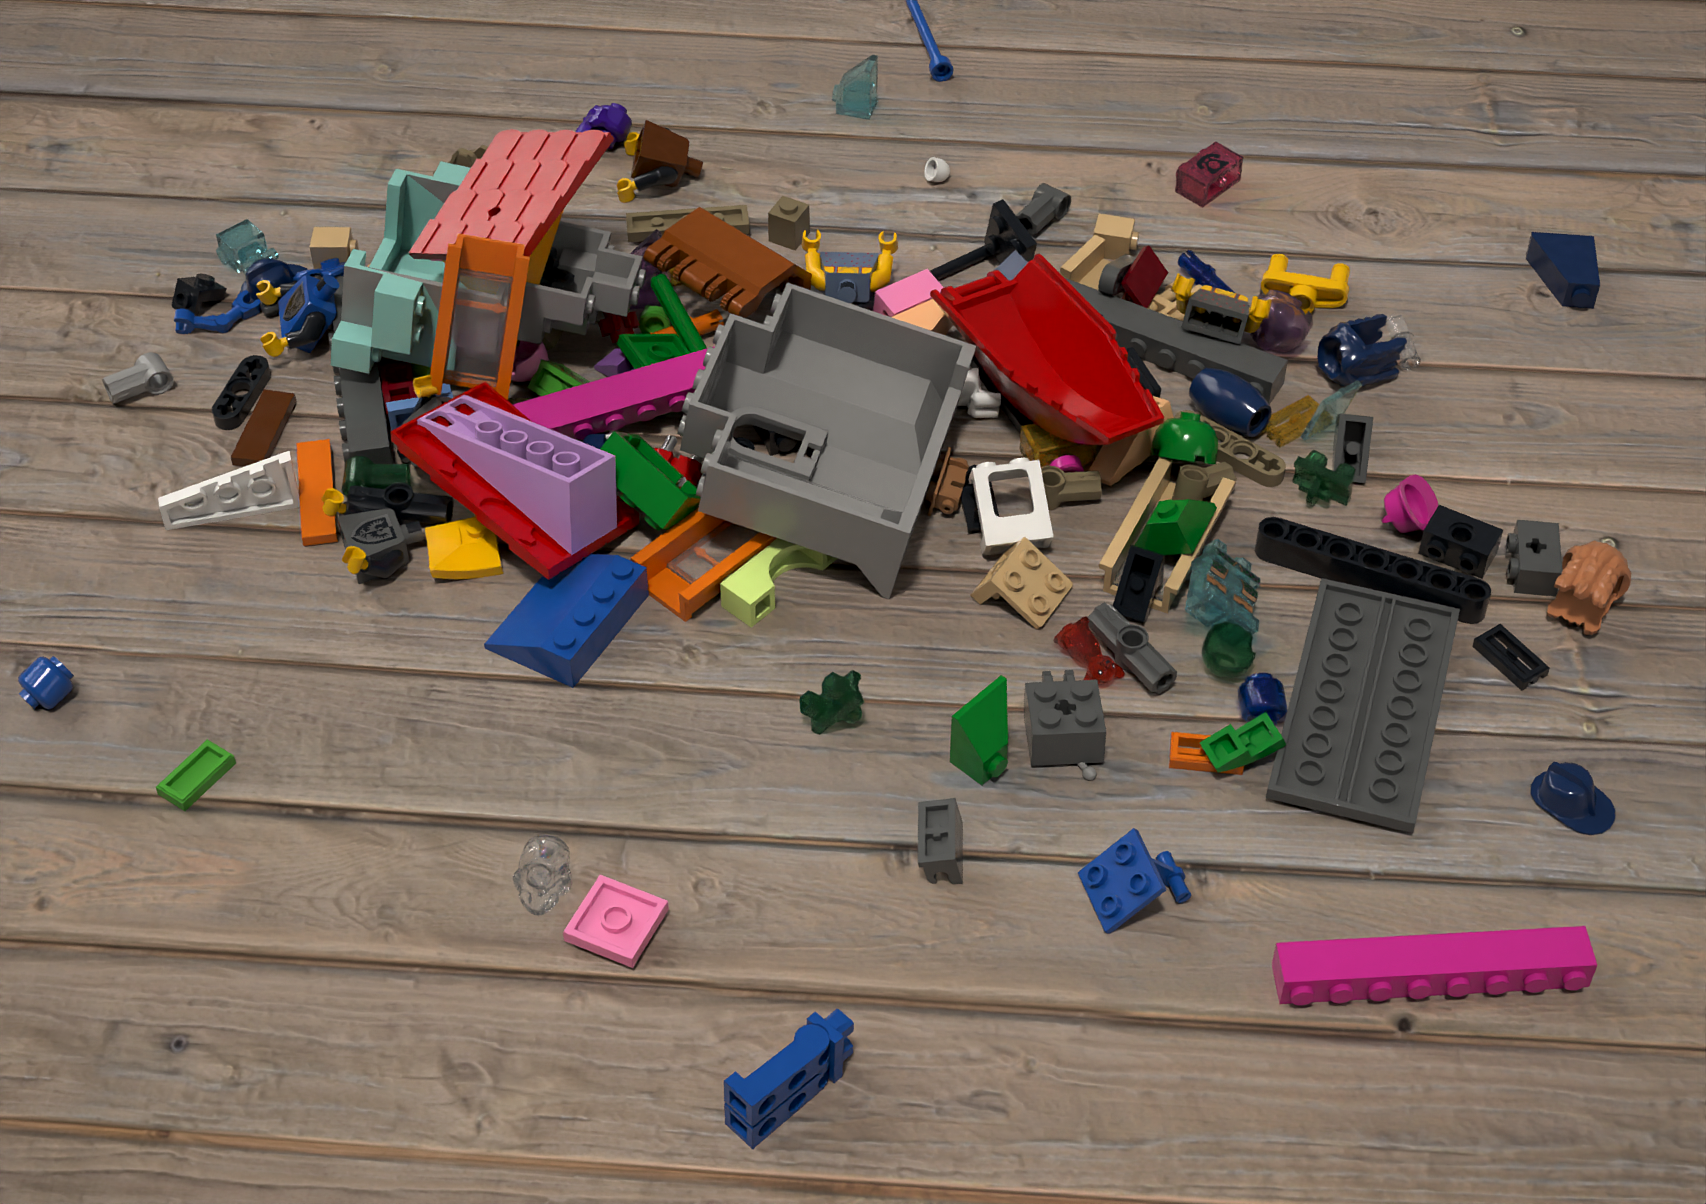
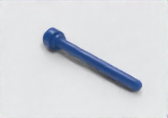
M906 0V4L930 56L929 71L932 78L939 82L948 80L954 71L949 58L941 55L918 1Z

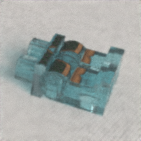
M1215 539L1204 546L1201 556L1191 561L1192 573L1185 611L1206 627L1211 626L1213 632L1234 646L1259 631V620L1253 616V607L1258 597V592L1255 589L1260 587L1261 579L1251 572L1252 564L1249 561L1239 557L1233 559L1227 554V545L1219 539ZM1204 605L1206 612L1200 610L1199 607ZM1230 624L1231 630L1226 629L1224 626Z

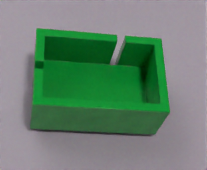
M614 431L600 448V450L615 455L616 487L622 492L619 495L620 498L633 508L639 507L646 514L644 517L645 521L653 528L668 530L699 507L701 497L696 496L697 487L687 480L679 488L677 485L684 475L639 435Z

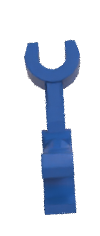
M247 290L240 292L232 303V309L218 316H195L193 312L187 309H176L174 322H176L175 331L179 334H189L194 328H202L226 333L233 327V323L240 318L245 320L259 314L261 311L260 299L247 304L250 301V293Z

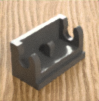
M956 798L918 802L919 868L923 867L927 880L932 884H936V873L938 872L947 873L948 879L952 884L963 883V821Z

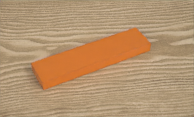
M330 439L296 443L303 546L338 542L336 514L333 516L326 515L323 512L324 502L321 499L328 488H334Z

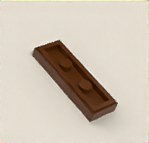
M263 390L231 455L232 465L245 467L270 458L296 404L295 393Z

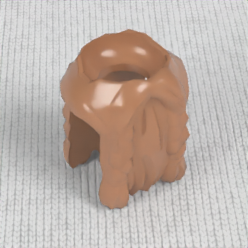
M1594 540L1590 543L1573 546L1568 549L1563 557V571L1554 584V587L1558 588L1559 591L1556 599L1549 603L1547 609V616L1555 619L1562 616L1569 624L1575 622L1578 627L1582 624L1585 635H1593L1600 630L1602 619L1608 613L1613 601L1623 596L1631 585V571L1623 554L1607 543Z

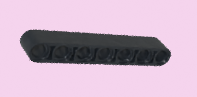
M1267 517L1259 523L1255 553L1265 562L1320 579H1328L1460 609L1458 621L1463 623L1477 624L1485 618L1491 596V588L1484 580L1282 518Z

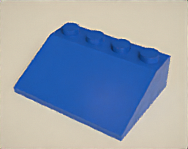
M590 554L566 570L560 571L559 574L549 580L542 576L484 643V647L493 653L574 688L649 596L647 567L619 555Z

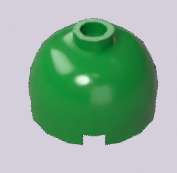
M1181 412L1180 418H1169L1163 424H1160L1155 431L1150 454L1184 461H1202L1205 464H1216L1218 438L1211 425L1200 421V414Z

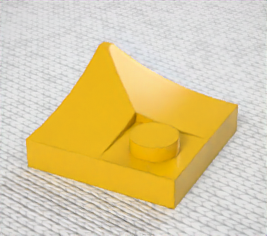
M475 517L425 528L429 568L433 578L474 579L504 574L497 535L477 521Z

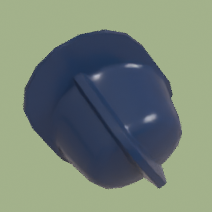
M273 258L258 260L248 268L246 281L241 286L240 292L247 290L250 293V301L247 304H251L259 299L256 294L261 293L256 287L258 282L267 280L274 288H278L280 284L297 282L296 280L293 281L295 274L308 269L300 265L287 264Z
M1553 762L1549 765L1548 770L1536 776L1531 784V796L1534 802L1578 833L1586 835L1602 834L1609 830L1615 821V808L1612 801L1600 789L1594 786V781L1589 771L1581 765L1568 762Z

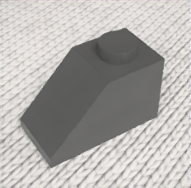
M1337 414L1333 442L1332 480L1366 483L1374 417Z

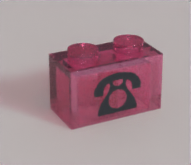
M1215 141L1178 167L1175 174V192L1203 208L1241 180L1244 157Z

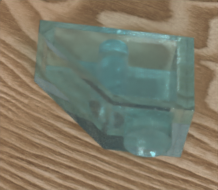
M871 55L844 73L840 83L835 84L832 100L836 102V114L870 120L877 105L878 55Z

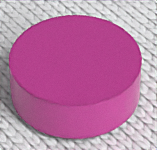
M1074 455L1061 456L1049 465L1060 468L1064 473L1084 472L1080 458Z

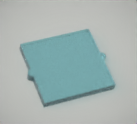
M1357 380L1322 400L1302 433L1301 438L1306 441L1335 424L1337 414H1344L1362 384Z

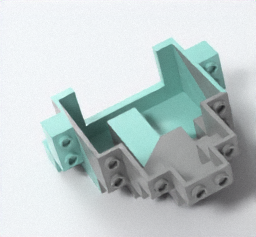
M440 161L433 176L395 169L387 187L384 239L370 266H365L366 251L357 249L352 250L344 265L341 322L332 337L331 366L369 374L374 363L380 362L381 357L431 367L445 263L443 261L413 259L409 255V251L428 221L436 217L449 195L458 189L469 172L470 167ZM560 221L552 244L557 250L556 260L559 261L557 268L567 270L575 276L572 285L563 287V290L526 282L517 340L541 344L545 333H551L552 328L586 335L589 324L596 323L598 311L627 317L631 305H637L640 289H643L646 270L641 269L643 256L616 251L615 246L610 245L611 232ZM459 280L457 298L490 304L501 303L503 306H507L510 283L501 281L497 293L492 294L468 289ZM456 304L447 369L455 370L459 360L464 361L466 356L498 362L506 312L496 313L490 309Z

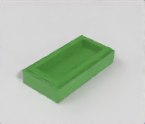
M207 739L156 786L157 793L178 808L186 811L236 764L235 757Z

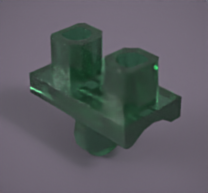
M1312 450L1306 458L1298 456L1294 462L1295 474L1292 483L1299 485L1298 490L1307 493L1306 504L1315 506L1318 500L1321 499L1328 503L1333 500L1347 506L1351 500L1356 469L1342 463L1339 464L1335 471L1326 468L1328 458L1315 450Z
M851 670L843 677L831 672L822 682V694L818 695L808 690L800 696V712L811 718V731L820 735L841 720L854 724L861 719L862 710L860 706L864 704V699L858 687L861 680L860 673Z

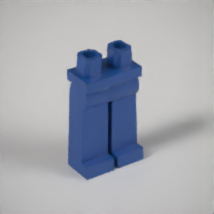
M839 1009L833 1011L825 1019L815 1011L807 1018V1025L800 1027L796 1031L794 1041L745 1079L736 1071L724 1080L725 1124L750 1148L754 1149L824 1089L828 1079L835 1083L843 1077V1061L853 1054V1045L847 1038L854 1031L853 1021Z

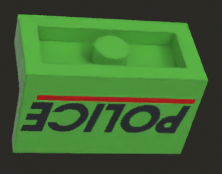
M541 359L538 370L533 375L527 388L540 396L586 384L590 381L562 364Z

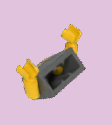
M1177 273L1171 291L1175 293L1178 311L1185 315L1181 328L1236 344H1241L1244 331L1253 333L1259 329L1262 321L1268 318L1272 303L1271 299L1261 300L1257 296H1253L1250 308L1246 296L1204 285L1198 291L1191 293L1195 279H1187Z

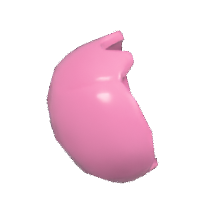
M520 341L519 346H516L511 380L517 382L531 381L533 375L538 370L541 359L549 360L543 342L536 344Z

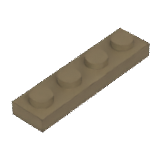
M747 205L703 208L741 232L750 234ZM697 208L626 213L628 242L659 240L666 229Z

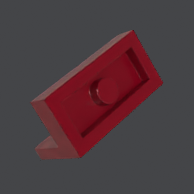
M1149 245L1141 249L1121 282L1126 290L1122 299L1148 308L1168 274V271Z

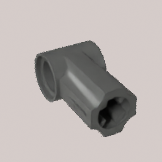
M1042 183L1035 190L1032 201L1016 216L1030 235L1037 234L1053 218L1057 220L1062 219L1067 214L1072 199L1069 194L1046 183Z

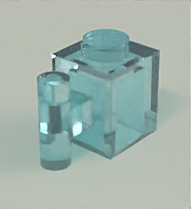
M248 219L216 234L219 247L216 249L220 261L224 265L228 264L237 273L243 271L246 275L251 264L264 258L277 260L279 258L274 248L267 250L264 233Z

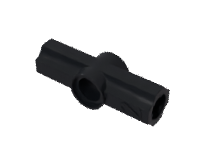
M395 483L386 489L354 485L349 489L347 502L364 509H392L399 525L417 520L421 523L440 525L451 522L453 517V497L415 493L412 487L405 483Z

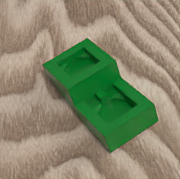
M1266 712L1236 730L1229 724L1199 742L1218 773L1247 765L1286 746L1282 735Z

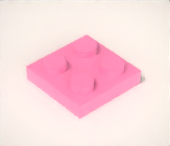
M599 875L563 931L564 941L633 968L668 912V901Z

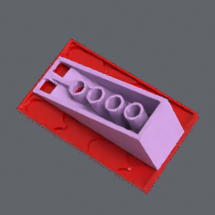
M486 382L469 389L391 431V442L397 445V449L401 454L429 474L432 482L473 512L477 521L509 545V550L548 580L559 574L560 571L562 572L582 560L583 557L585 558L600 549L605 543L608 544L627 532L628 529L630 530L639 524V513L616 494L615 455L532 422Z

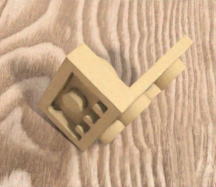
M1023 537L1003 552L970 596L979 604H982L991 596L995 600L1002 596L1035 629H1039L1071 589L1073 583L1026 537Z

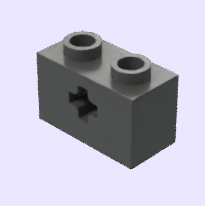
M1517 520L1514 532L1508 533L1506 539V553H1510L1512 557L1508 562L1507 576L1509 579H1513L1514 593L1556 597L1558 588H1555L1554 584L1563 571L1559 523Z

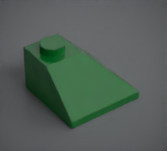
M1192 499L1159 501L1137 539L1135 546L1163 555L1193 553L1217 509L1215 503Z
M1002 675L953 714L951 719L949 762L981 786L992 777L1000 776L1008 764L1007 679Z

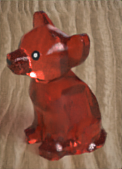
M1087 616L1082 617L1074 624H1067L1054 637V643L1059 644L1063 650H1066L1079 663L1087 666V673L1083 680H1097L1098 684H1105L1113 678L1121 679L1125 676L1123 669L1119 665L1114 663L1109 656L1102 655L1100 644L1089 629L1088 624L1090 621Z

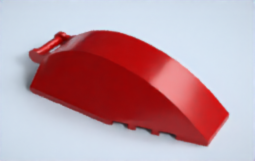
M1040 253L1036 254L1034 259L1030 260L1013 280L1009 281L999 270L989 272L987 277L953 288L948 286L942 288L940 292L936 289L930 292V296L965 338L966 342L976 346L975 357L1001 394L1025 417L1047 432L1073 443L1108 445L1163 424L1165 418L1149 389L1144 390L1140 384V373L1137 368H1131L1128 363V352L1125 347H1119L1115 340L1116 331L1113 326Z

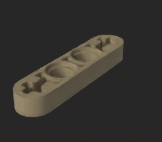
M1184 410V411L1178 412V413L1174 416V418H1180V413H1181V412H1188V413H1195V414H1199V413L1194 412V411H1191V410ZM1202 415L1200 416V421L1211 425L1216 432L1217 438L1223 441L1221 444H1218V462L1228 463L1233 467L1234 471L1266 487H1275L1282 483L1286 469V463L1282 458ZM1243 452L1248 454L1250 458L1240 459L1234 456V454Z

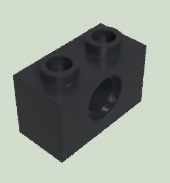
M1439 505L1423 531L1418 554L1483 579L1498 552L1503 529Z

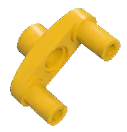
M1283 254L1271 256L1268 270L1262 277L1261 290L1266 296L1287 303L1288 310L1294 315L1306 316L1311 314L1314 308H1335L1346 303L1349 294L1348 279L1350 274V268L1346 264H1335L1332 267L1330 279L1286 272L1288 258Z

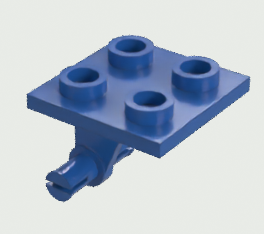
M1135 828L1078 872L1102 927L1108 934L1112 933L1167 890L1165 886L1171 888L1178 903L1186 902L1191 898V893L1184 882L1185 873L1181 867L1176 866L1171 852H1161L1157 855L1156 860L1151 858L1139 831Z

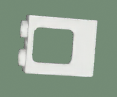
M1017 458L1011 460L1009 464L996 465L995 462H984L978 464L976 468H972L968 480L969 484L974 486L982 531V539L980 541L982 556L1002 554L1023 537H1026L1037 549L1048 548L1053 539V531L1040 461ZM1028 477L1033 512L1008 517L996 516L993 509L989 482Z

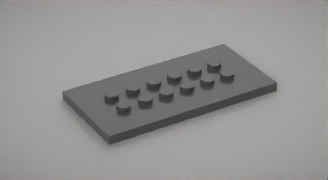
M1321 578L1281 733L1286 746L1277 750L1266 798L1413 833L1460 609Z

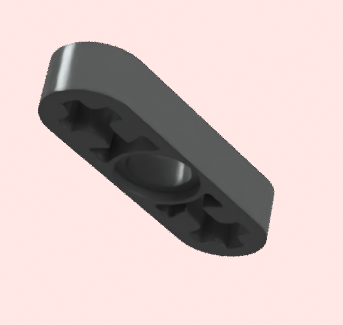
M1124 254L1106 264L1100 276L1098 290L1114 296L1125 290L1121 282L1136 257Z

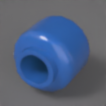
M52 656L50 659L39 657L19 675L18 682L23 688L19 695L33 709L39 704L45 709H53L72 691L73 683L70 679L74 675L56 657Z

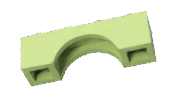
M777 538L760 553L750 558L737 571L723 579L720 583L721 607L752 628L775 609V585L773 582L779 575L795 568H814L823 571L838 558Z

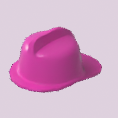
M1416 474L1402 480L1398 486L1386 494L1384 507L1387 515L1381 521L1382 523L1391 522L1401 533L1416 530L1424 531L1438 507L1437 498L1428 482Z

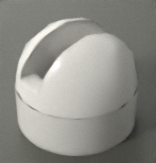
M931 157L927 161L924 175L928 181L942 182L949 177L950 167L946 161L936 157Z

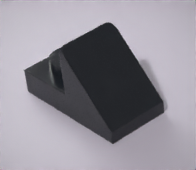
M1130 545L1113 607L1121 615L1142 622L1147 620L1156 588L1163 583L1165 555Z

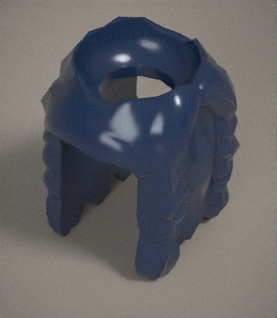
M1376 314L1373 317H1365L1364 319L1358 318L1355 321L1340 322L1332 327L1329 333L1324 335L1319 342L1318 367L1330 380L1341 386H1365L1366 384H1373L1383 380H1392L1399 374V369L1395 366L1398 365L1397 360H1400L1399 354L1405 349L1407 339L1397 337L1390 341L1377 342L1383 333L1380 328L1385 326L1387 322V316L1384 314Z

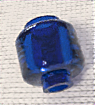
M1270 673L1249 675L1244 679L1245 682L1239 686L1237 691L1242 719L1248 723L1266 712L1276 726L1277 721L1287 713L1283 683L1277 678H1273V675Z

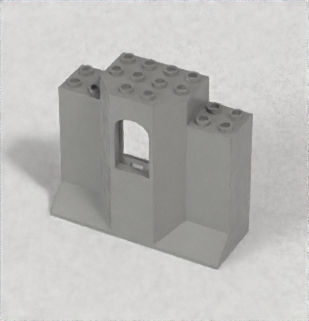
M787 283L783 294L775 295L770 311L774 313L773 317L767 315L764 324L730 313L725 326L718 325L713 339V344H716L714 348L708 347L703 361V366L706 368L705 370H698L693 383V389L696 390L694 393L688 392L685 398L682 412L687 413V416L684 415L682 417L677 435L683 436L680 447L681 451L704 458L701 473L706 474V477H701L696 491V496L701 497L698 511L856 564L883 598L890 599L937 460L940 457L976 346ZM745 424L754 425L802 441L794 463L741 446L733 438L734 429ZM808 447L814 449L811 459L804 457Z

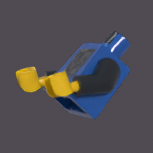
M325 274L319 280L310 275H304L298 282L280 284L278 288H274L267 280H262L256 284V287L261 292L257 293L256 296L265 305H272L277 301L278 297H282L278 301L282 339H279L274 332H268L260 338L263 343L262 347L268 355L277 357L284 351V347L287 346L290 349L298 348L307 353L312 352L336 316L334 293L340 285L333 276Z

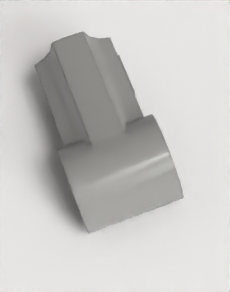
M150 352L141 355L133 367L104 377L102 381L112 404H115L146 391L155 395L163 394L172 387L174 378L160 355Z

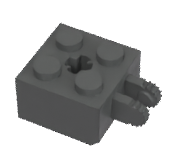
M1065 670L1063 681L1053 682L1051 671H1043L1042 682L1025 683L1024 722L1031 766L1104 762L1106 726L1098 681H1075L1074 671Z

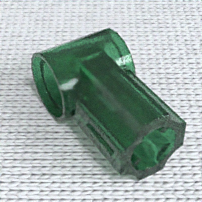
M363 456L351 457L345 462L341 491L348 498L349 489L354 485L386 489L395 483H405L411 486L410 465L374 464L370 459Z

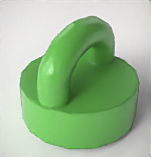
M646 305L639 317V329L642 334H650L669 327L671 321L662 307Z

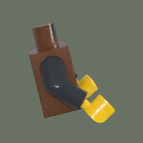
M645 120L640 134L630 132L626 138L627 140L624 142L626 154L634 155L631 178H634V181L631 182L627 178L620 179L617 183V194L619 200L626 203L634 199V190L636 189L642 191L657 185L676 187L683 174L698 178L703 161L688 156L690 142L687 138L672 132L666 127H661Z

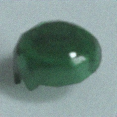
M1225 621L1214 624L1205 636L1201 648V655L1206 667L1218 677L1232 679L1245 675L1253 665V660L1256 656V653L1252 651L1253 636L1251 633L1235 623Z

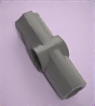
M1104 602L1095 607L1094 611L1087 617V625L1115 653L1114 660L1116 665L1123 670L1132 671L1151 692L1159 694L1167 690L1170 684L1176 680L1177 671L1148 642L1149 635L1146 629L1139 625L1130 624L1112 604L1107 605Z

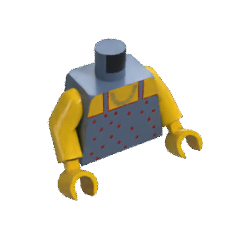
M804 230L802 248L808 252L805 254L806 271L812 274L811 285L819 291H823V295L847 303L869 302L875 291L886 287L890 282L894 259L891 254L895 253L898 249L896 233L894 232V238L890 242L884 241V231L879 234V246L882 252L879 255V253L852 252L818 253L817 250L820 248L821 240L820 231L816 230V239L810 240L806 237V230Z

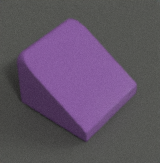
M615 348L594 365L595 370L608 377L631 371L634 368L620 348Z

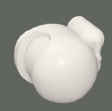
M972 368L968 371L957 406H967V413L974 418H998L1001 394L982 390L978 368Z

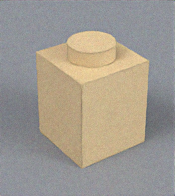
M1099 213L1093 236L1097 235L1105 239L1104 258L1115 260L1124 254L1130 255L1131 250L1137 249L1139 232H1134L1135 219Z
M351 227L313 228L310 252L314 269L321 268L320 262L328 259L339 258V262H346L353 249L359 250L358 240H353Z

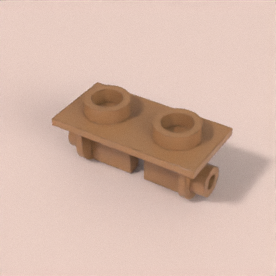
M948 447L945 460L941 458L937 460L932 477L938 478V482H930L925 498L926 501L931 502L928 516H931L933 507L940 509L945 514H951L959 506V499L965 483V474L968 471L969 465L963 458L955 459L949 457L951 447Z

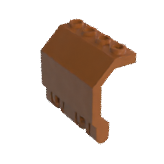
M698 207L666 229L662 237L645 250L643 256L644 261L666 273L669 269L674 268L673 279L678 282L680 281L681 284L705 297L710 302L716 301V299L723 296L720 301V307L726 312L728 311L743 318H747L755 312L765 294L774 288L780 287V291L783 292L786 284L790 283L811 290V273L701 207Z

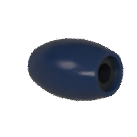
M1205 368L1196 375L1190 385L1189 396L1199 411L1208 419L1238 435L1257 436L1264 430L1271 418L1272 409L1262 394L1250 383L1235 374L1220 369Z

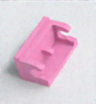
M925 269L875 291L873 311L892 317L933 299L930 296V292L934 289L940 292L944 287L928 269Z

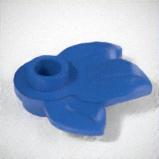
M339 258L320 262L321 268L297 272L293 277V281L296 280L298 282L304 275L312 277L321 276V278L325 274L333 277L344 276V265L346 262H339Z

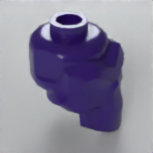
M620 104L595 105L589 110L586 117L583 118V122L575 132L587 130L610 132L614 140L607 149H613L615 143H621L626 139L632 127V120L626 114L627 109Z

